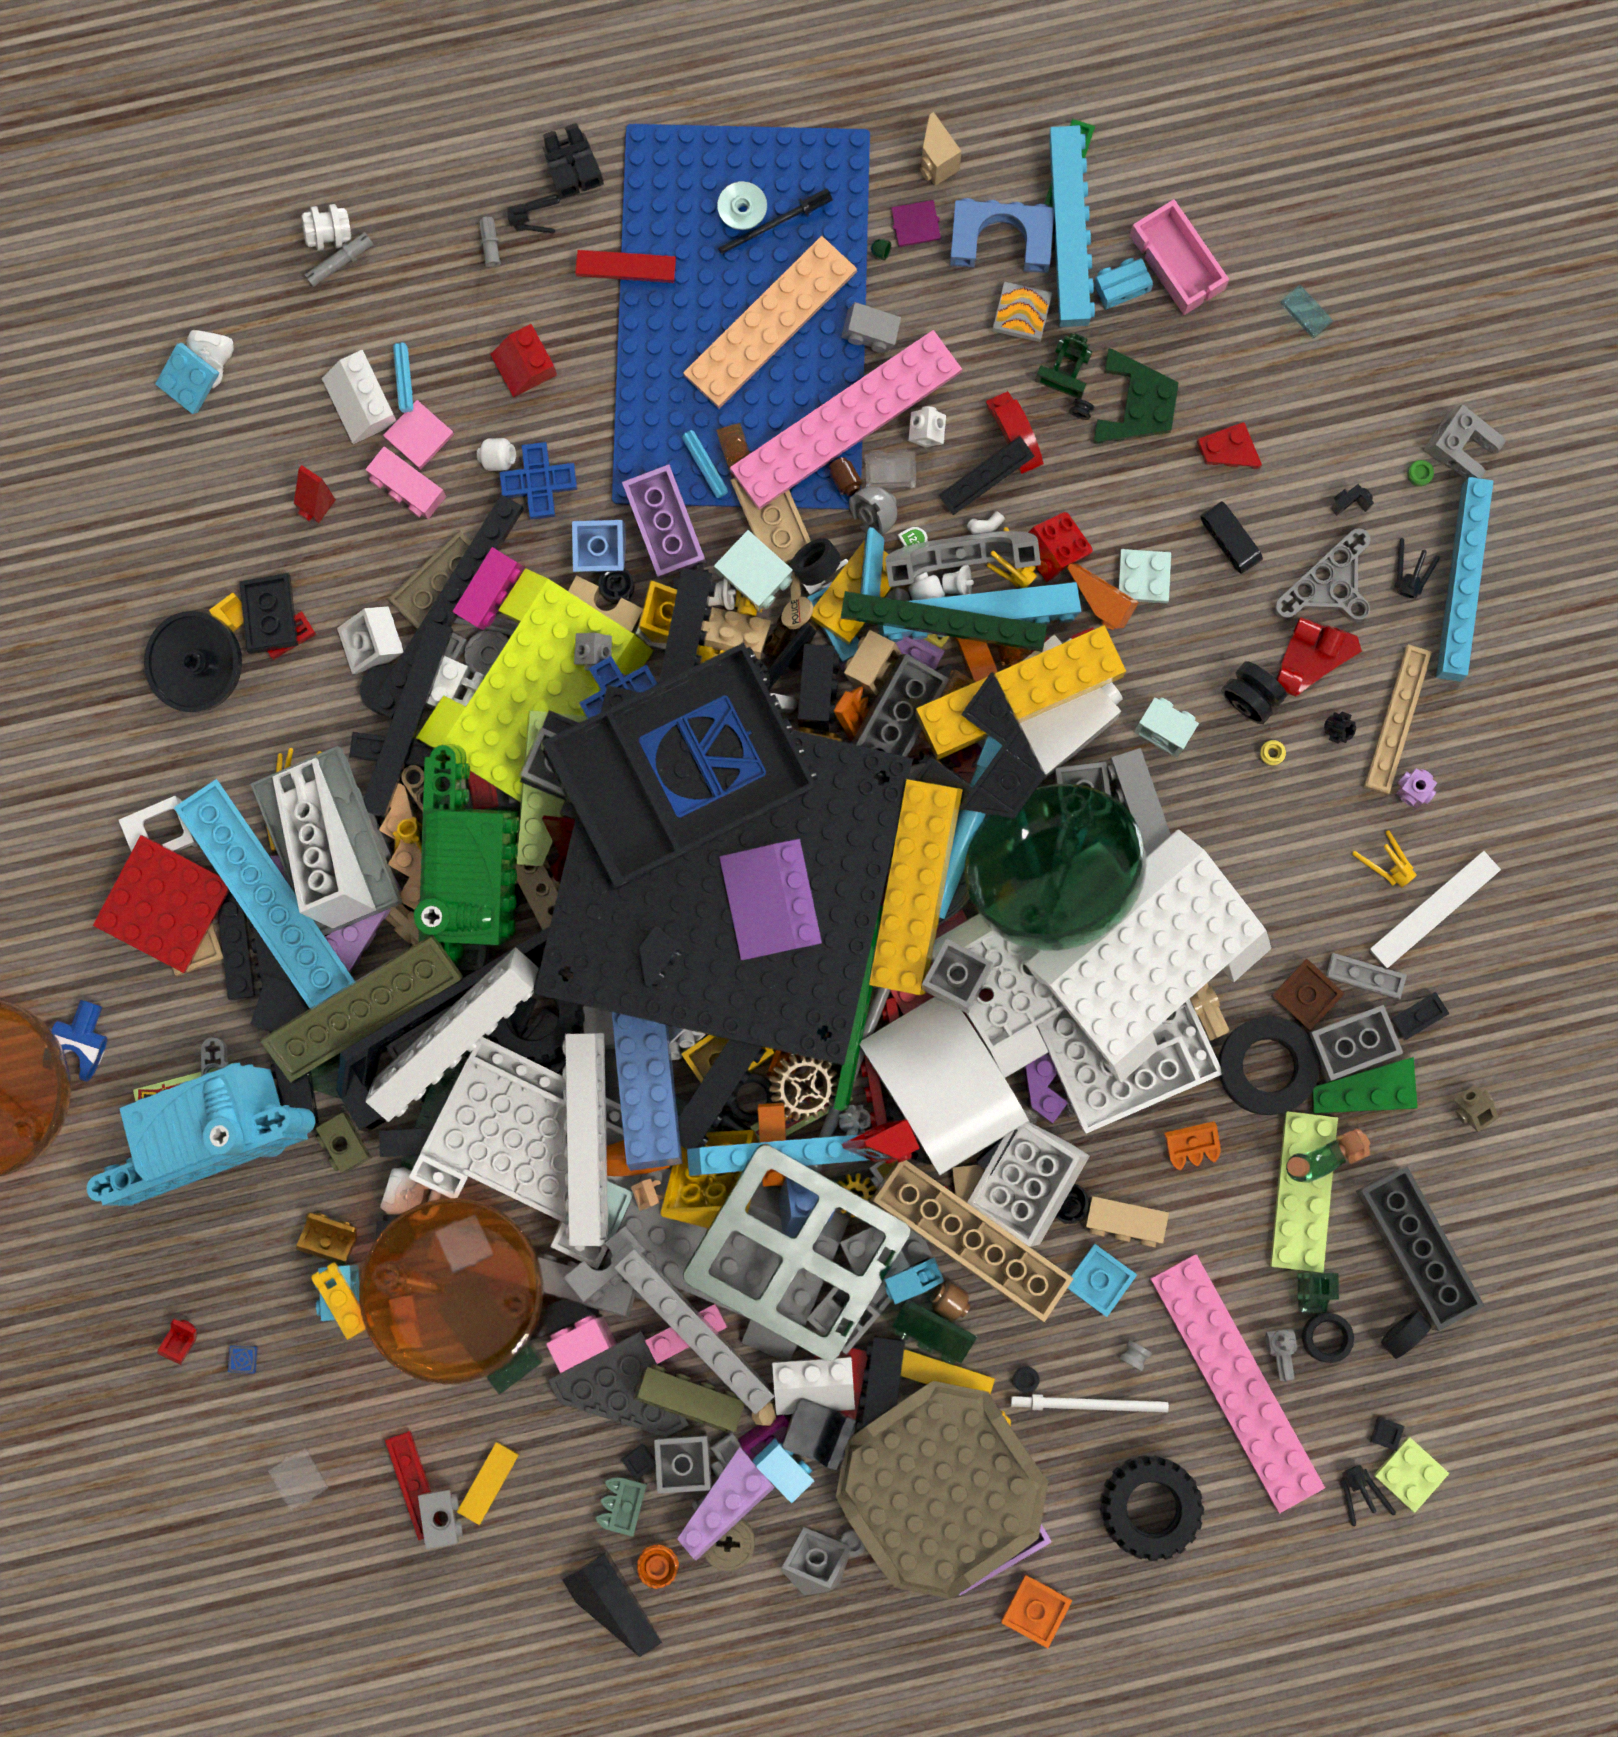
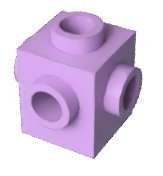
M1416 768L1411 773L1406 772L1398 782L1401 787L1396 794L1407 805L1418 808L1423 803L1428 804L1436 794V791L1433 789L1437 782L1433 780L1434 777L1429 772ZM1416 784L1423 788V790L1417 789Z

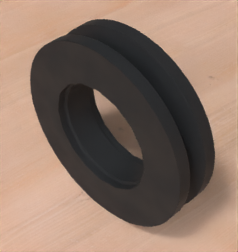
M1276 1016L1254 1018L1238 1026L1224 1041L1218 1059L1222 1072L1219 1078L1227 1095L1244 1110L1259 1115H1277L1298 1107L1310 1096L1319 1076V1056L1310 1036L1294 1022ZM1270 1039L1280 1042L1289 1050L1293 1057L1294 1072L1292 1079L1286 1087L1279 1091L1265 1092L1258 1090L1248 1082L1244 1074L1243 1059L1245 1052L1252 1044L1259 1040Z

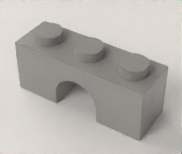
M626 1226L605 1242L611 1250L612 1256L617 1254L630 1241L644 1256L648 1254ZM586 1261L580 1263L564 1277L586 1304L590 1301L592 1304L596 1303L605 1295L603 1291L609 1285L614 1287L624 1279L612 1263L607 1269L596 1271Z

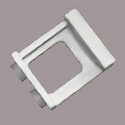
M173 796L119 819L131 852L140 835L149 838L144 822L174 809L176 805L182 802L181 799ZM178 815L184 830L183 835L162 845L174 852L191 845L193 847L199 846Z

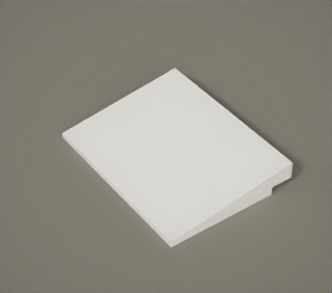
M1024 965V972L1027 975H1033L1028 967ZM1190 998L1152 1031L1158 1050L1121 1083L1116 1080L1105 1066L1104 1062L1106 1059L1066 1009L1037 1026L1084 1134L1222 1075L1219 1062Z

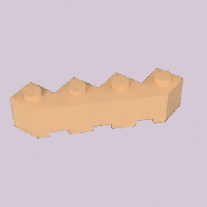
M398 783L390 805L391 810L379 828V831L394 840L393 832L397 831L398 824L404 819L416 817L410 793L400 783ZM400 840V845L388 865L409 877L400 896L404 904L415 910L420 903L421 852L415 843L407 844Z

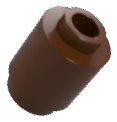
M842 457L829 465V474L841 495L852 496L860 490L862 480L851 461H848L846 457Z

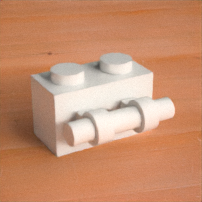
M444 656L426 706L434 710L444 695L466 707L485 675L476 672L473 679L469 680L471 671L468 666ZM463 688H468L463 700H459Z

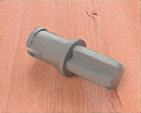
M486 216L480 219L482 235L480 245L483 246L485 266L497 267L501 264L498 251L500 240L496 237L493 217Z

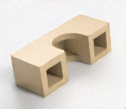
M576 575L568 592L633 634L636 633L643 608L621 598L614 609L609 611L600 610L596 606V601L601 593L599 586Z

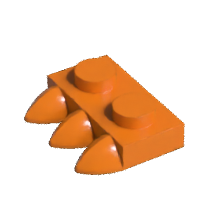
M863 686L857 687L850 692L845 691L834 709V713L850 741L855 737L871 708H867L869 697L861 698Z
M1215 1121L1164 1133L1168 1156L1173 1166L1178 1170H1182L1184 1167L1186 1156L1195 1166L1200 1165L1203 1159V1152L1212 1162H1216L1219 1158L1221 1147Z

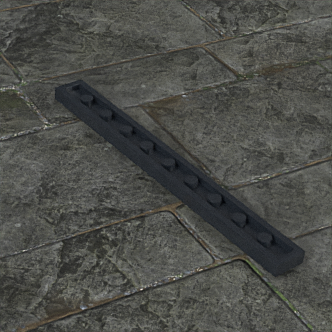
M503 495L499 497L370 705L372 709L391 720L393 719L428 621L452 627L458 617L452 611L490 549L493 547L499 551L523 512V506Z

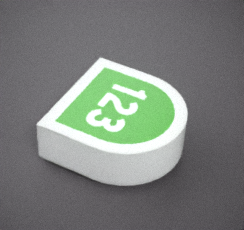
M911 527L898 534L903 547L927 542V534L919 527Z

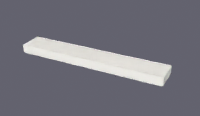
M1485 851L1481 852L1372 946L1369 951L1387 969L1501 869Z

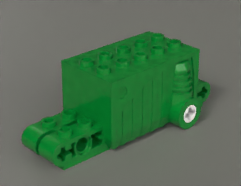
M452 744L437 746L431 752L430 757H425L420 903L414 911V922L419 929L418 943L430 935H434L458 968L459 959L463 958L464 953L462 943L500 945L513 939L515 934L514 910L516 908L515 884L517 882L515 862L518 856L517 833L519 831L518 811L465 809V805L469 803V790L465 788L466 779L470 777V764L466 763L467 757L464 749L459 745ZM447 755L451 757L450 760H447ZM446 778H448L450 781L449 789H447L445 786Z

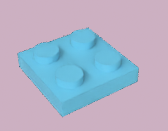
M179 343L175 346L155 385L190 413L195 414L200 410L220 373L183 343Z
M1093 1244L1071 1275L1074 1279L1067 1289L1105 1317H1108L1137 1274L1099 1246Z

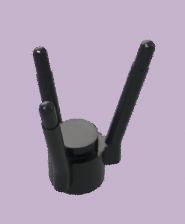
M554 194L524 204L507 207L510 226H517V231L528 230L555 233L553 228L526 225V222H530L529 211L559 204L558 196Z
M1400 538L1397 579L1394 586L1398 588L1397 593L1399 595L1416 599L1418 595H1421L1423 587L1440 557L1436 556L1421 579L1418 576L1427 553L1426 550H1422L1414 573L1406 574L1405 578H1403L1405 539Z
M1361 1465L1342 1472L1344 1479L1340 1480V1483L1344 1489L1352 1526H1356V1519L1350 1487L1353 1492L1361 1491L1367 1505L1374 1514L1376 1513V1508L1365 1488L1368 1483L1391 1515H1396V1511L1370 1478L1367 1470H1363Z

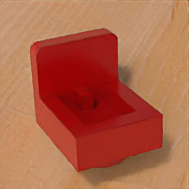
M173 1319L171 1329L158 1348V1354L181 1365L197 1339V1330L194 1325L186 1320L179 1321Z

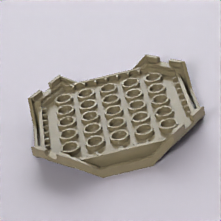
M932 1381L848 1440L845 1447V1457L841 1465L836 1498L862 1543L895 1588L952 1599L1039 1539L1049 1481L1033 1461L988 1391Z

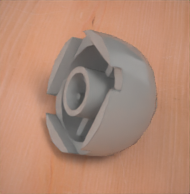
M869 486L857 491L850 497L849 507L855 520L859 517L863 522L864 526H860V528L865 533H867L869 527H872L880 535H883L893 527L897 519V501L893 494L880 487Z

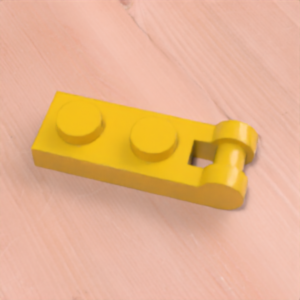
M335 1262L328 1265L327 1270L311 1275L313 1283L320 1291L347 1340L372 1326ZM333 1278L337 1285L329 1289L326 1282Z

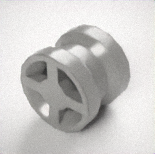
M1129 1340L1126 1353H1123L1119 1359L1143 1371L1145 1367L1144 1362L1146 1358H1150L1152 1352Z

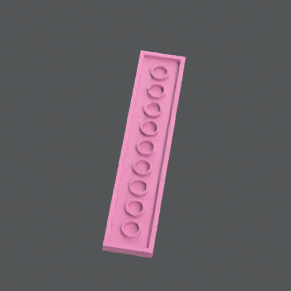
M932 330L731 466L730 471L758 510H760L960 374L962 368L935 331Z
M1197 1254L1150 1278L1277 1512L1280 1514L1325 1489Z

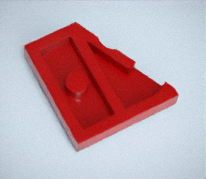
M1244 422L1197 440L1207 465L1253 467V469H1259L1262 466Z

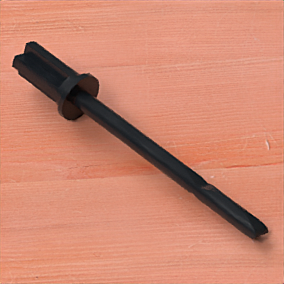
M828 188L807 199H798L800 206L719 247L720 254L728 252L801 213L809 217V213L833 201Z

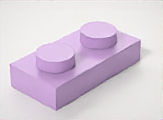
M903 637L902 641L895 642L902 654H908L935 671L945 652L924 639L913 640L912 637Z

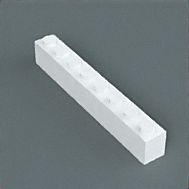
M604 1033L565 1034L563 1053L566 1055V1066L563 1069V1077L566 1081L564 1106L567 1108V1118L564 1122V1130L567 1134L565 1158L568 1160V1171L565 1174L568 1198L566 1199L565 1206L567 1213H569L566 1236L569 1239V1246L605 1245V1242L608 1241Z

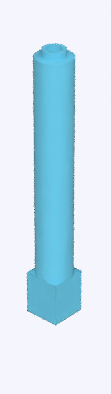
M990 736L987 737L978 760L977 768L970 783L972 786L975 785L1003 746ZM960 810L958 813L939 918L945 919L985 818L986 814L969 810Z

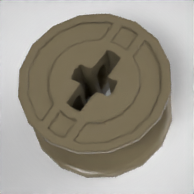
M743 1518L718 1540L725 1541L726 1537L730 1536L732 1541L740 1542V1545H732L731 1549H726V1544H717L716 1542L704 1553L707 1561L715 1568L723 1571L737 1570L743 1567L752 1557L755 1536L750 1524Z

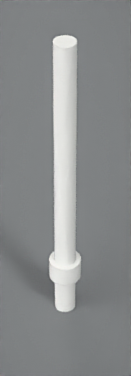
M1032 1394V1397L1011 1396V1407H1031L1032 1410L1043 1411V1408L1168 1412L1169 1408L1168 1402L1049 1398L1039 1394Z

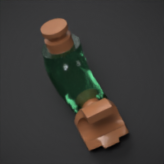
M1360 1129L1352 1130L1336 1137L1339 1145L1334 1140L1311 1152L1294 1154L1287 1162V1173L1291 1179L1297 1182L1310 1183L1330 1174L1346 1163L1344 1156L1347 1157L1350 1164L1370 1156L1369 1145L1371 1143L1367 1135L1363 1134Z

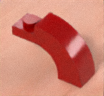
M1007 391L987 400V409L1000 427L1006 443H1010L1021 435L1035 455V457L1018 468L1020 473L1023 474L1043 465L1044 462L1036 437L1017 399H1013Z

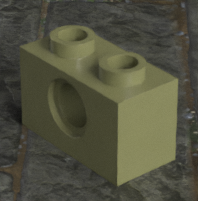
M342 1112L316 1128L319 1133L316 1135L317 1141L323 1149H328L331 1155L328 1160L335 1171L339 1170L340 1173L345 1174L372 1158L347 1113ZM344 1137L348 1145L344 1151L340 1152L336 1148V1142L339 1138Z

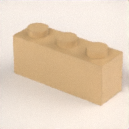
M1093 1196L1090 1197L1089 1213L1084 1224L1085 1228H1090L1089 1234L1105 1237V1232L1115 1234V1239L1130 1242L1132 1237L1141 1239V1245L1155 1248L1156 1243L1163 1244L1169 1216L1168 1212Z

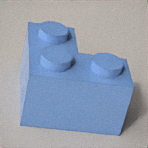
M787 1177L778 1196L783 1233L789 1237H795L816 1203L818 1195ZM835 1210L831 1214L828 1222H831Z

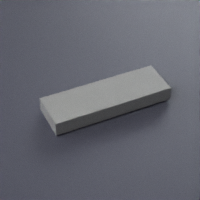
M1332 953L1325 974L1330 980L1397 1000L1401 999L1407 977L1406 974Z

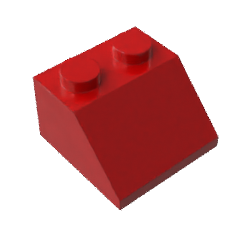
M532 324L508 335L490 354L513 398L557 376L554 364Z

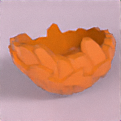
M652 1545L645 1548L637 1561L639 1578L646 1586L654 1589L671 1584L679 1568V1561L675 1553L663 1545Z

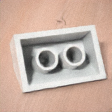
M363 350L339 360L322 378L353 444L390 428L397 421Z
M851 1356L837 1357L832 1361L820 1358L772 1363L777 1415L793 1414L800 1399L808 1400L835 1411L855 1410Z

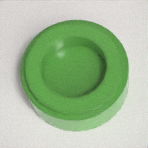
M1425 460L1415 461L1408 469V479L1415 486H1425L1433 479L1434 468Z

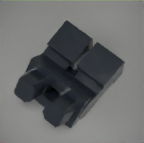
M577 123L565 127L568 138L561 141L558 140L555 131L543 134L545 146L542 148L559 200L579 194V182L583 192L604 185L602 173L589 142Z

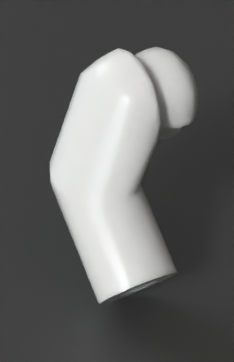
M995 511L988 520L971 519L967 524V528L973 535L995 532L1005 518L1002 514Z

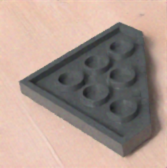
M642 1331L548 1380L560 1404L665 1438L689 1425L684 1417L633 1400L642 1369L650 1368L651 1365L659 1366L645 1341L646 1338Z

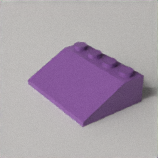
M800 839L719 857L741 960L822 943Z

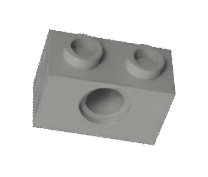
M451 1489L419 1494L418 1500L426 1549L458 1544L459 1537L463 1536L461 1520L456 1521L455 1510H459L457 1494H452ZM444 1511L447 1513L449 1519L446 1525H438L435 1522L434 1515L436 1512Z

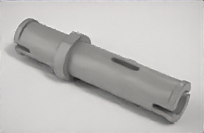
M363 232V234L349 244L344 243L342 245L343 248L304 275L312 286L315 287V285L351 260L352 262L357 260L356 257L374 244L367 234Z

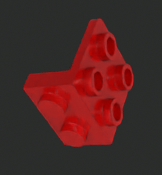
M1063 512L1034 526L1028 532L1035 535L1038 539L1041 565H1036V568L1046 582L1053 580L1070 563H1074L1093 552L1092 546L1067 512Z

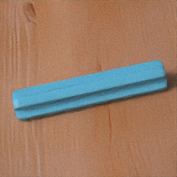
M401 342L394 344L393 352L398 405L402 413L413 411L414 407L408 347L405 343Z
M693 430L686 432L682 435L683 441L716 498L725 496L728 493V489Z

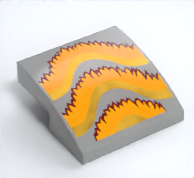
M1004 282L992 331L1041 342L1052 292Z

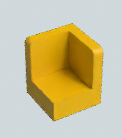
M231 593L209 610L213 616L226 623L233 632L244 625L242 602L234 593Z

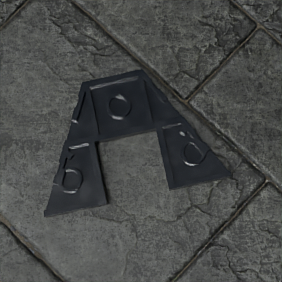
M991 672L961 715L1003 745L974 786L933 756L928 760L915 780L963 789L960 810L1016 818L1042 783L1046 774L995 673Z

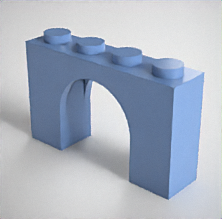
M970 198L956 200L950 266L975 267L977 239L981 231L994 223H1007L1016 227L1024 237V271L1048 273L1051 257L1054 208L1045 204L1026 206L1020 202L1000 204L995 200H987L985 202H975V200Z

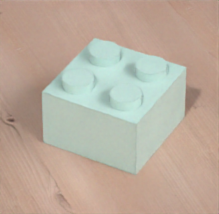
M1155 697L1134 733L1178 758L1199 723L1195 721L1196 718L1186 711L1179 712L1173 708L1174 705L1170 701Z

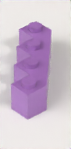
M1045 1054L1023 1068L1029 1108L1051 1125L1068 1102L1048 1088L1057 1071L1051 1057Z

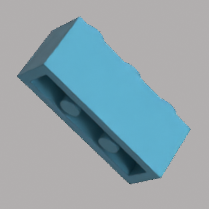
M934 1257L885 1279V1289L889 1298L893 1299L894 1303L897 1304L943 1283L944 1279Z

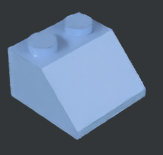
M623 520L572 521L573 572L624 571L626 527Z

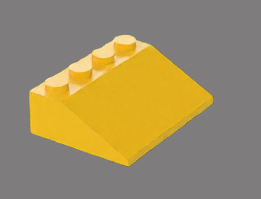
M754 1130L708 1132L706 1137L710 1139L705 1147L759 1143ZM681 1146L683 1164L672 1166L660 1212L661 1216L709 1229L742 1171L689 1176L687 1149ZM751 1199L745 1208L746 1213L749 1211Z

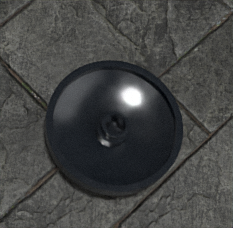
M186 611L168 617L153 631L145 649L144 669L150 688L164 704L179 711L204 712L222 704L236 688L242 670V653L235 634L226 623L208 613Z

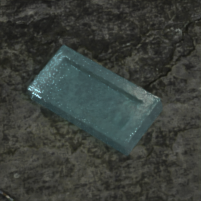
M1301 285L1281 301L1284 308L1313 339L1333 322L1331 317Z

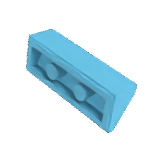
M869 527L865 536L860 594L880 597L884 538L872 527Z

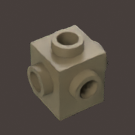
M1473 1085L1454 1098L1457 1106L1455 1113L1464 1124L1468 1122L1477 1132L1499 1118L1491 1095L1487 1091L1482 1092L1476 1085Z

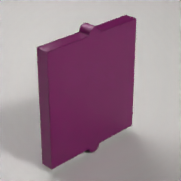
M934 200L891 207L894 221L893 230L896 231L899 247L941 240L938 225L940 218L936 215Z

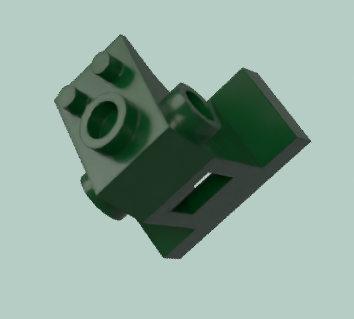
M1071 332L1064 339L1060 338L1055 350L1059 356L1053 369L1040 365L1035 382L1081 399L1087 383L1076 378L1082 364H1088L1093 352L1089 350L1090 344L1087 343L1088 339ZM1063 358L1077 362L1072 374L1059 369Z

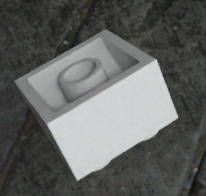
M388 606L364 608L337 628L352 674H358L390 663L404 652Z

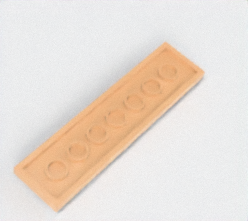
M821 236L683 372L684 377L720 409L857 273V268Z

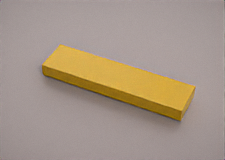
M904 1349L901 1376L924 1384L938 1381L988 1391L991 1394L995 1378Z

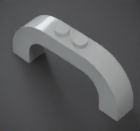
M1000 531L927 541L906 546L890 553L885 559L889 587L913 584L914 578L917 575L932 570L995 562L997 560L991 555V551H995L1007 562L1013 563L1015 568L1041 565L1038 539L1035 535L1027 532Z

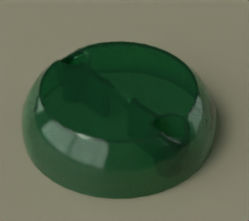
M1053 784L1038 787L1016 818L989 815L980 825L969 845L964 871L968 894L974 908L986 925L996 934L1009 942L1026 948L1042 951H1061L1080 947L1101 938L1128 915L1142 891L1146 877L1147 860L1145 843L1139 826L1128 809L1117 799L1092 787L1076 784Z

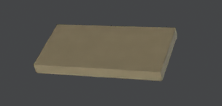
M461 531L455 534L388 598L389 602L417 630L471 544V541Z

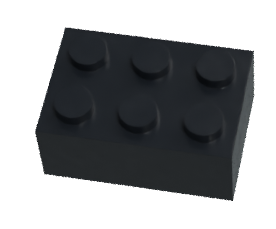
M804 644L798 713L799 727L829 731V724H834L835 704H831V699H836L837 679H833V674L838 675L839 654H835V646Z

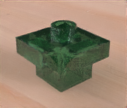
M1298 1273V1312L1327 1313L1329 1301L1339 1300V1273Z

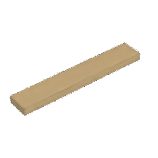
M1409 644L1405 648L1364 788L1386 795L1390 794L1432 651Z

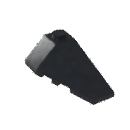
M608 1551L562 1579L574 1601L637 1656H643L662 1643Z

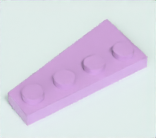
M740 1447L677 1538L695 1560L699 1559L775 1488Z

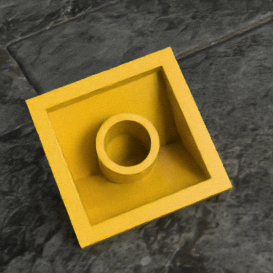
M651 580L638 628L652 643H667L677 590Z

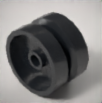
M1245 661L1235 673L1237 679L1230 678L1221 689V692L1226 700L1242 715L1255 723L1264 725L1273 714L1271 707L1278 708L1287 697V693L1283 686L1266 670L1252 662Z

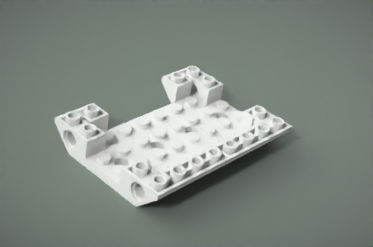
M1100 843L935 939L932 962L936 959L946 938L993 962V969L982 989H990L994 997L992 1000L984 1002L978 996L967 1016L1004 1078L1049 1052L1036 1026L1066 1009L1046 984L1039 983L1034 975H1027L1024 972V963L1125 876L1115 858Z

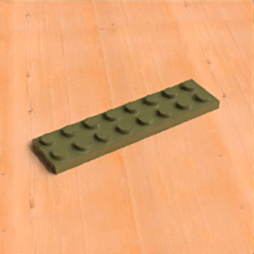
M430 935L264 1036L260 1042L291 1083L460 981L462 974L436 937Z

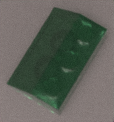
M909 1299L903 1302L891 1325L896 1328L894 1334L907 1341L909 1337L918 1340L917 1346L931 1353L932 1349L942 1353L940 1359L953 1366L956 1361L962 1364L977 1338L974 1334Z

